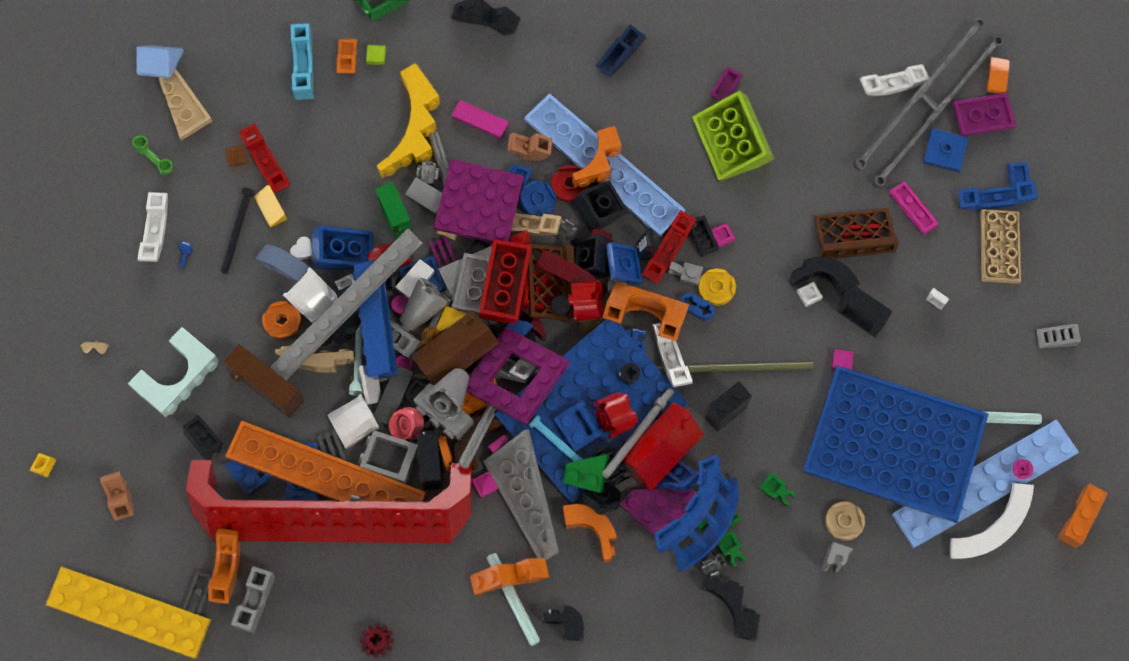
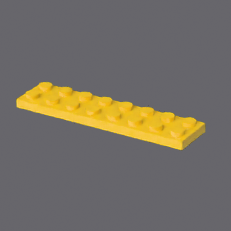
M65 567L60 568L46 603L47 606L192 658L198 657L211 622L209 618Z

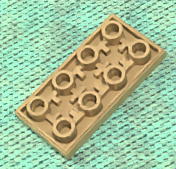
M982 209L980 212L981 282L1020 284L1019 211Z

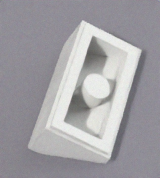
M365 365L360 366L359 370L366 404L380 402L382 395L379 380L368 377Z

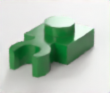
M772 472L759 487L762 492L774 501L779 497L781 503L786 507L790 503L785 497L791 496L793 499L796 497L793 491H786L784 489L787 484Z
M733 530L726 532L717 546L723 557L730 556V564L733 568H736L735 558H740L742 563L746 562V558L742 553L738 552L742 546Z

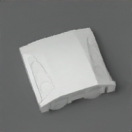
M309 267L307 269L308 272L288 293L285 292L283 296L311 323H314L338 298L336 293Z
M361 394L351 402L327 415L345 449L364 440L374 430L379 429Z

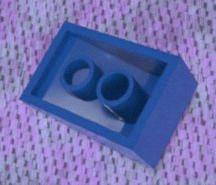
M318 226L312 232V268L346 270L354 269L356 264L368 262V254L373 249V232Z

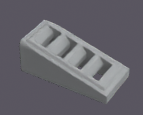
M1078 324L1036 330L1039 349L1077 346L1081 342ZM1062 332H1063V334H1064V339H1065V340H1062V337H1061V333H1062ZM1052 333H1055L1056 341L1053 340ZM1044 334L1048 336V343L1045 342Z

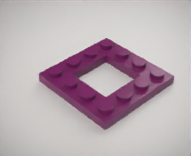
M505 327L497 338L499 344L485 354L469 376L466 393L527 425L566 371L570 362ZM511 354L540 369L520 398L492 383V380Z

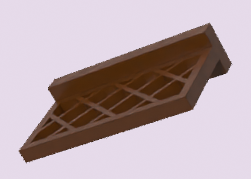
M889 208L817 215L814 217L821 247V257L838 259L892 253L897 250L899 241L898 237L895 236ZM885 214L886 220L882 223L875 219L876 215ZM858 217H865L868 221L863 225L856 219ZM846 219L850 223L845 227L838 223V221ZM820 221H828L831 225L826 229L821 226ZM871 222L880 224L876 232L866 226ZM850 225H860L862 229L856 234L848 229ZM834 226L842 230L839 236L831 232ZM884 229L889 232L890 237H882L878 233ZM863 231H868L873 235L870 239H864L860 234ZM845 232L850 233L853 240L845 241L842 239ZM828 235L835 239V241L825 244L824 238Z
M528 244L532 246L528 266L529 317L563 320V323H571L574 320L573 306H571L570 312L567 315L557 316L553 313L551 305L548 306L541 299L545 294L552 300L556 297L550 291L554 285L560 290V296H565L569 299V294H572L571 285L561 279L556 280L553 276H549L546 273L538 279L533 273L537 259L532 255V250H538L540 253L543 250L558 252L560 257L574 263L573 245L557 247ZM544 276L553 283L549 288L540 281ZM536 284L544 290L540 297L534 292ZM537 302L545 308L543 313L535 312V304Z

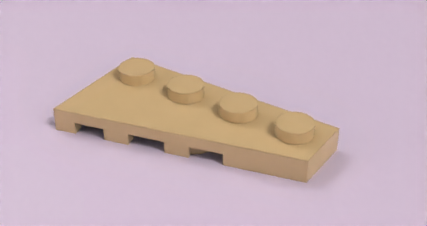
M176 68L170 78L158 77L181 141L212 122L211 117Z

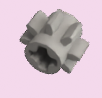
M425 161L422 162V166L419 165L417 167L416 176L421 177V181L434 183V179L438 180L440 169L436 168V163Z

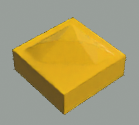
M38 453L30 471L48 477L56 459Z

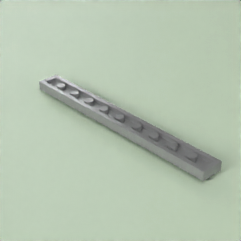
M407 229L271 365L273 370L287 380L423 244L415 234Z

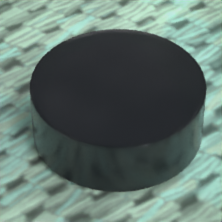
M557 296L551 303L552 311L557 316H565L570 312L569 299L565 296Z

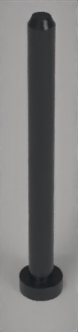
M243 187L241 191L243 198L221 268V272L227 274L250 198L254 197L255 191L250 188Z

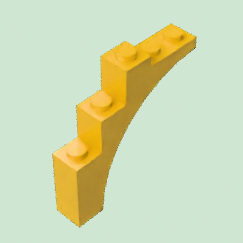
M416 63L400 72L402 82L411 100L410 122L398 147L386 159L376 165L378 173L382 178L393 175L397 169L408 166L412 160L419 165L422 162L429 161L433 156L432 148L424 137H429L430 133L437 130L436 122L428 111H433L440 105V98Z

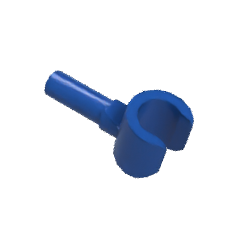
M182 241L179 246V250L183 252L179 268L184 269L186 259L193 251V248L187 242Z

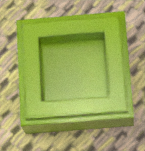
M368 45L366 63L385 65L386 46Z

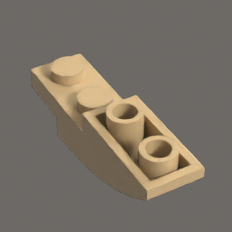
M290 346L275 349L277 357L279 358ZM340 349L338 352L323 350L317 353L315 351L299 369L321 373H337L336 365L354 364L355 355L349 349Z

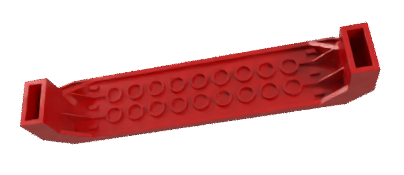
M191 460L186 493L193 515L212 541H216V532L219 528L238 531V541L452 543L471 517L473 492L472 465L470 463L469 467L464 469L458 463H451L450 486L429 502L224 500L216 492L217 480L211 460Z

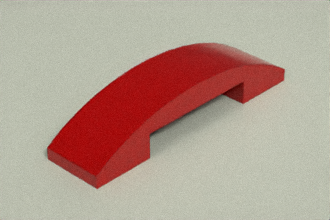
M255 123L239 131V135L273 193L276 194L291 186Z
M681 210L671 224L670 230L641 275L656 284L661 281L696 222L695 218Z

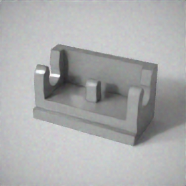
M416 177L405 195L437 214L442 193Z
M833 542L827 549L821 570L827 572L830 567L829 565L834 563L837 565L835 573H838L841 567L846 564L853 548Z

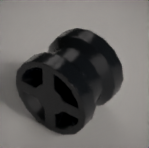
M627 363L619 371V379L624 384H633L640 377V369L634 363Z

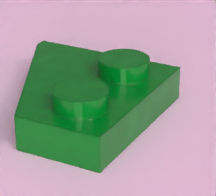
M609 454L567 463L563 483L599 493L602 492L605 481L602 472L608 465Z

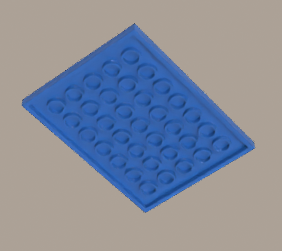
M607 319L562 356L569 360L570 365L527 425L520 423L501 411L494 414L513 438L522 431L529 429L538 467L570 504H573L582 496L584 488L563 483L566 464L573 461L535 427L531 428L528 426L537 415L541 418L539 420L569 446L553 421L555 417L583 400L586 404L585 408L599 429H602L595 414V411H598V405L594 407L595 402L616 392L626 393L630 400V408L636 413L638 422L635 423L633 429L613 438H610L608 436L610 433L606 431L575 452L582 459L592 457L596 450L611 442L613 443L609 448H616V451L613 453V456H615L652 410L654 402L659 397L661 398L668 388L673 389L674 394L668 400L666 408L658 413L644 433L673 403L681 407L688 403L619 323ZM627 363H634L640 369V377L633 384H624L619 379V371ZM525 388L524 390H522V391H521L518 395H516V396H518V397L520 398L521 395H522V394L524 393V391L526 390V388ZM576 411L574 415L587 435L590 436L593 434L579 411Z
M837 365L803 473L957 523L989 413Z

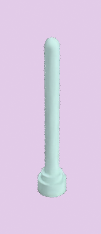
M361 323L355 333L354 381L349 385V394L352 396L364 395L359 367L362 366L363 337L360 333Z

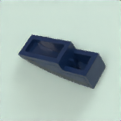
M630 24L621 37L616 38L596 67L611 77L635 53L647 37Z

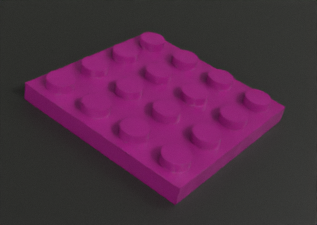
M451 159L434 230L488 243H493V239L509 242L524 176Z

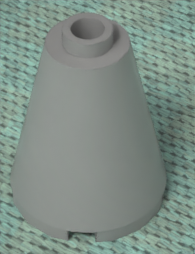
M419 278L400 317L401 327L406 331H415L450 302L449 297L443 291L440 293L437 290L438 287L425 278Z
M455 368L424 395V407L437 419L439 417L446 418L444 421H453L459 417L469 382V375L459 368Z

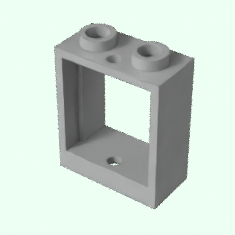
M374 430L372 435H369L366 440L367 449L365 453L361 454L358 464L362 468L407 485L418 455V445ZM378 439L408 449L399 474L369 464Z

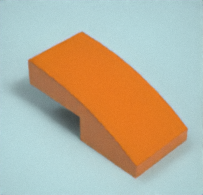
M339 39L337 74H355L357 39Z
M991 57L987 92L1006 93L1009 60Z

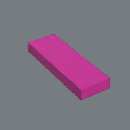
M461 100L452 113V118L498 139H502L509 126L508 121Z
M905 181L890 190L889 194L923 236L939 225L938 221Z

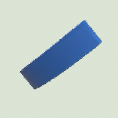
M1035 181L1019 182L1015 186L978 190L977 188L958 190L960 208L968 210L1003 208L1037 200Z

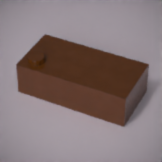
M471 310L414 353L411 358L434 386L453 369L465 370L497 346L499 342L489 327Z
M240 344L223 361L231 372V378L236 382L241 380L288 418L304 402L297 388Z

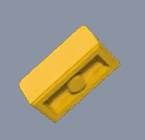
M269 185L254 196L270 228L287 220Z

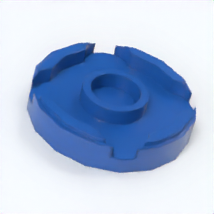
M534 180L522 188L519 202L526 214L543 217V214H549L554 210L556 194L548 183Z

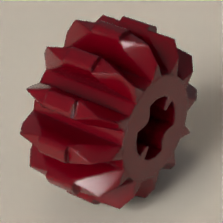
M376 623L375 629L368 625L370 631H362L366 638L359 639L361 643H365L361 646V650H367L366 655L368 657L373 651L375 659L378 658L379 652L385 657L386 653L384 650H392L388 644L394 643V639L389 638L393 633L392 631L386 632L388 628L386 625L380 630V624ZM376 636H378L382 641L378 642V645L375 646L372 640H376Z

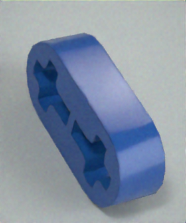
M686 293L682 296L681 302L686 303L689 299L693 300L692 304L688 307L687 313L702 321H709L713 318L715 309L711 303L692 293ZM708 308L710 314L703 315L702 310Z

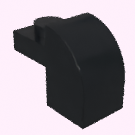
M564 605V613H559L560 610L550 609L547 610V613H543V624H563L564 641H583L584 623L582 616L575 608Z

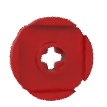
M573 165L563 166L553 175L552 188L558 200L573 202L579 192L588 189L589 185L586 187H568L565 185L568 183V180H572L573 183V173L580 171L579 167Z

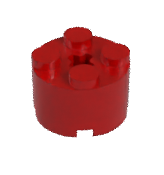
M592 280L571 284L572 294H569V304L574 307V320L585 321L603 318L605 306H602L604 295L600 282Z
M616 392L596 401L594 407L598 405V411H595L597 420L603 431L610 433L608 435L610 438L633 429L635 423L638 422L636 413L630 408V400L626 393Z

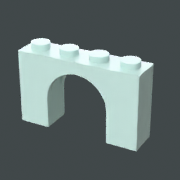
M183 327L176 332L169 342L179 353L187 358L188 371L186 376L177 384L166 386L154 381L141 369L128 383L137 394L165 418L176 411L177 405L190 396L191 390L195 386H199L204 381L206 374L212 372L219 362L214 353Z

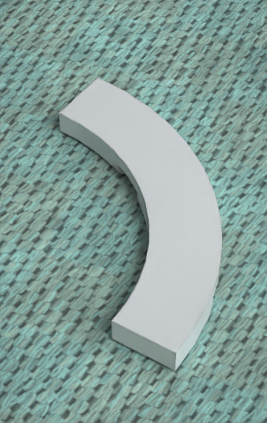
M1012 483L1010 498L1002 516L988 527L987 530L977 535L965 538H951L950 558L962 559L983 555L1006 542L1017 531L1027 515L1033 496L1034 485Z

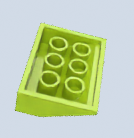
M740 90L692 117L719 181L759 168L774 160V156L748 96Z

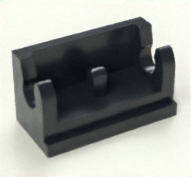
M200 415L183 425L184 435L205 460H212V455L215 452L218 454L221 452L223 443Z

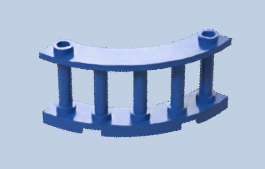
M717 455L699 462V489L685 508L686 512L679 520L675 519L669 525L654 533L657 550L660 553L668 549L675 553L679 572L693 566L714 549L727 532L736 512L739 498L738 478L734 477L727 480L721 474L720 458ZM715 500L718 506L713 517L709 513V509ZM705 519L710 525L700 536L694 529ZM689 535L695 542L682 550L677 544Z

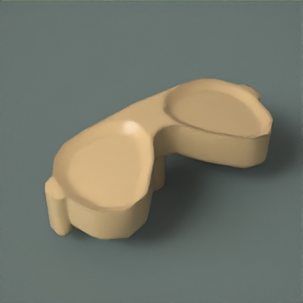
M85 341L80 346L84 353H88L92 348H95L100 354H104L109 344L98 341Z

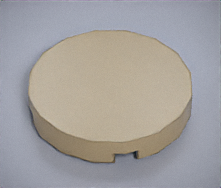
M840 501L833 504L827 511L825 526L828 533L835 539L851 541L862 533L865 526V516L858 506L849 501Z

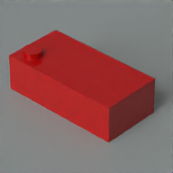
M493 239L479 312L480 319L518 325L532 246Z
M673 403L637 440L622 461L635 480L652 491L704 434L691 413L678 404Z

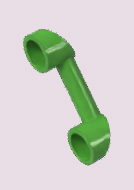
M138 135L133 139L132 143L135 151L147 156L158 167L161 175H167L172 172V162L169 159L160 160L149 149L145 136Z

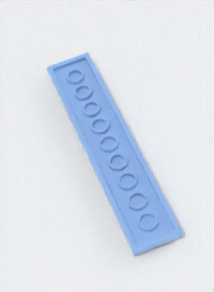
M550 93L524 117V121L539 134L552 138V145L581 170L594 159L598 150L597 133ZM621 154L613 158L607 157L611 175L606 181L610 180L627 210L648 228H652L658 237H661L671 227L679 211L685 212V209Z
M1058 420L1051 422L973 467L957 523L1011 493L1012 483L1026 484L1079 453ZM1018 459L1030 461L1033 465V474L1027 479L1017 478L1012 470L1015 461ZM906 506L892 514L913 549L957 524Z

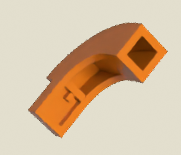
M571 504L563 506L566 529L584 527L592 530L600 540L603 562H612V556H615L614 544H610V542H615L617 536L610 520L605 515L597 514L595 510L587 505Z
M218 528L216 532V562L212 578L208 584V600L210 602L229 604L233 594L240 560L241 542H238V531Z

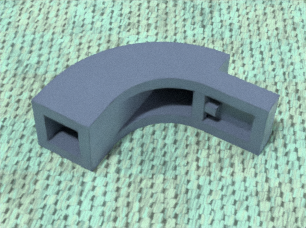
M265 245L255 258L268 271L277 272L295 284L308 272L307 269L309 268L308 265L295 256L273 245Z

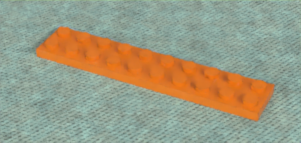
M241 421L225 456L227 459L335 501H351V496L354 495L360 496L359 502H422L426 494L424 491L244 421Z

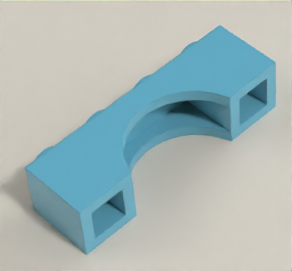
M309 24L291 25V43L294 59L292 91L295 100L314 99L311 28Z

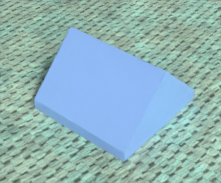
M154 45L138 46L137 74L170 78L184 51L183 48Z

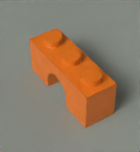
M1092 484L1084 487L1075 503L1076 509L1066 521L1057 539L1075 549L1082 545L1108 493Z

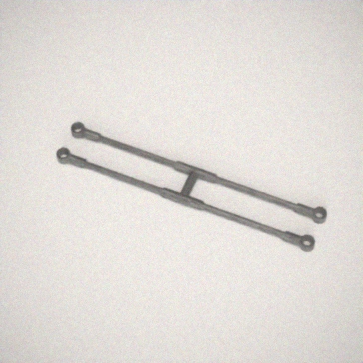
M977 18L972 23V27L965 34L964 39L930 79L924 82L908 101V105L874 145L861 158L854 161V168L856 170L865 168L866 162L874 154L875 149L908 110L914 107L920 99L933 110L926 120L927 122L890 166H887L879 176L873 179V185L876 188L885 185L887 177L891 174L896 164L928 126L934 123L949 105L954 95L986 57L990 56L997 47L1003 44V38L1000 35L993 37L984 54L949 96L945 97L939 105L926 94V91L933 84L932 82L964 44L985 26V21L982 18ZM858 161L862 163V167L858 165Z

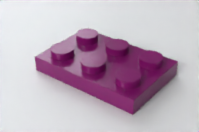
M1008 93L954 101L952 104L961 136L966 137L1015 129L1017 126Z

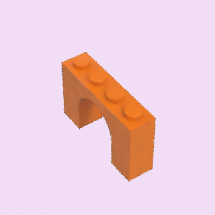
M617 281L607 300L603 318L621 324L627 312L634 310L645 311L653 314L661 321L658 336L677 341L689 304Z

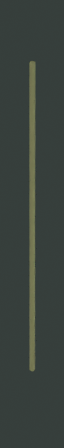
M813 362L685 366L688 367L690 373L813 369ZM657 366L663 374H666L663 366ZM535 370L530 377H535L539 370ZM415 373L411 381H414L415 378L419 381H427L428 379L423 373ZM354 375L350 377L351 382L354 381ZM390 377L379 379V382H389Z

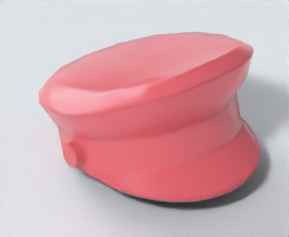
M405 407L392 414L393 416L389 422V431L393 437L411 442L417 439V435H421L424 428V419L415 408Z

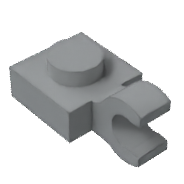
M671 262L668 273L681 276L679 282L698 287L703 267L687 262L682 267L677 263Z

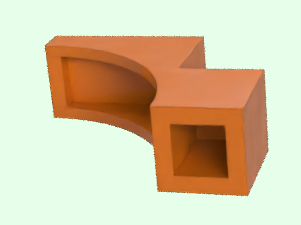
M615 126L597 131V153L588 166L573 173L574 187H586L590 183L596 181L604 182L610 178L611 169L607 157H616L622 150V144Z
M527 558L515 564L494 565L470 575L474 595H481L504 587L536 583L549 578L545 558Z

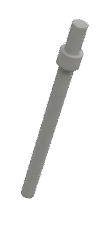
M668 388L662 397H659L654 402L652 410L602 472L604 477H610L658 413L666 408L668 400L674 394L673 389Z

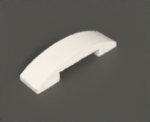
M923 64L907 67L905 71L879 77L877 74L860 78V81L867 95L881 96L898 93L924 84L929 79V76Z
M148 192L146 204L147 218L143 242H140L138 261L157 262L161 254L166 230L168 194Z
M661 323L653 324L652 327L658 352L670 383L673 387L692 384L690 372L683 362L677 342L658 336Z

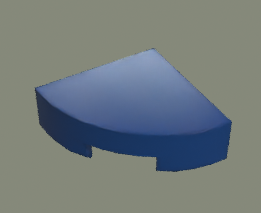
M519 320L518 325L508 324L506 327L525 336L534 325L530 322Z

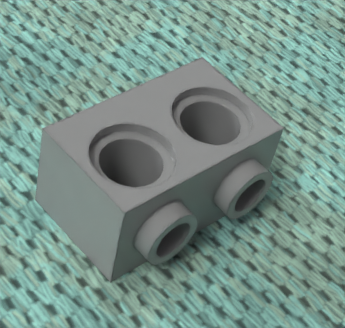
M390 320L394 348L404 356L411 358L414 353L424 346V343Z

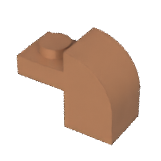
M511 133L509 135L507 152L519 155L520 160L541 161L551 155L552 138L538 133L529 138Z
M117 472L100 477V483L107 495L108 508L114 521L133 516L134 508L131 493L121 473Z

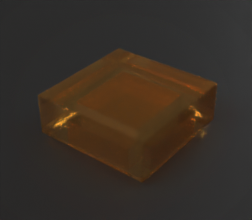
M244 145L225 148L229 168L248 164Z

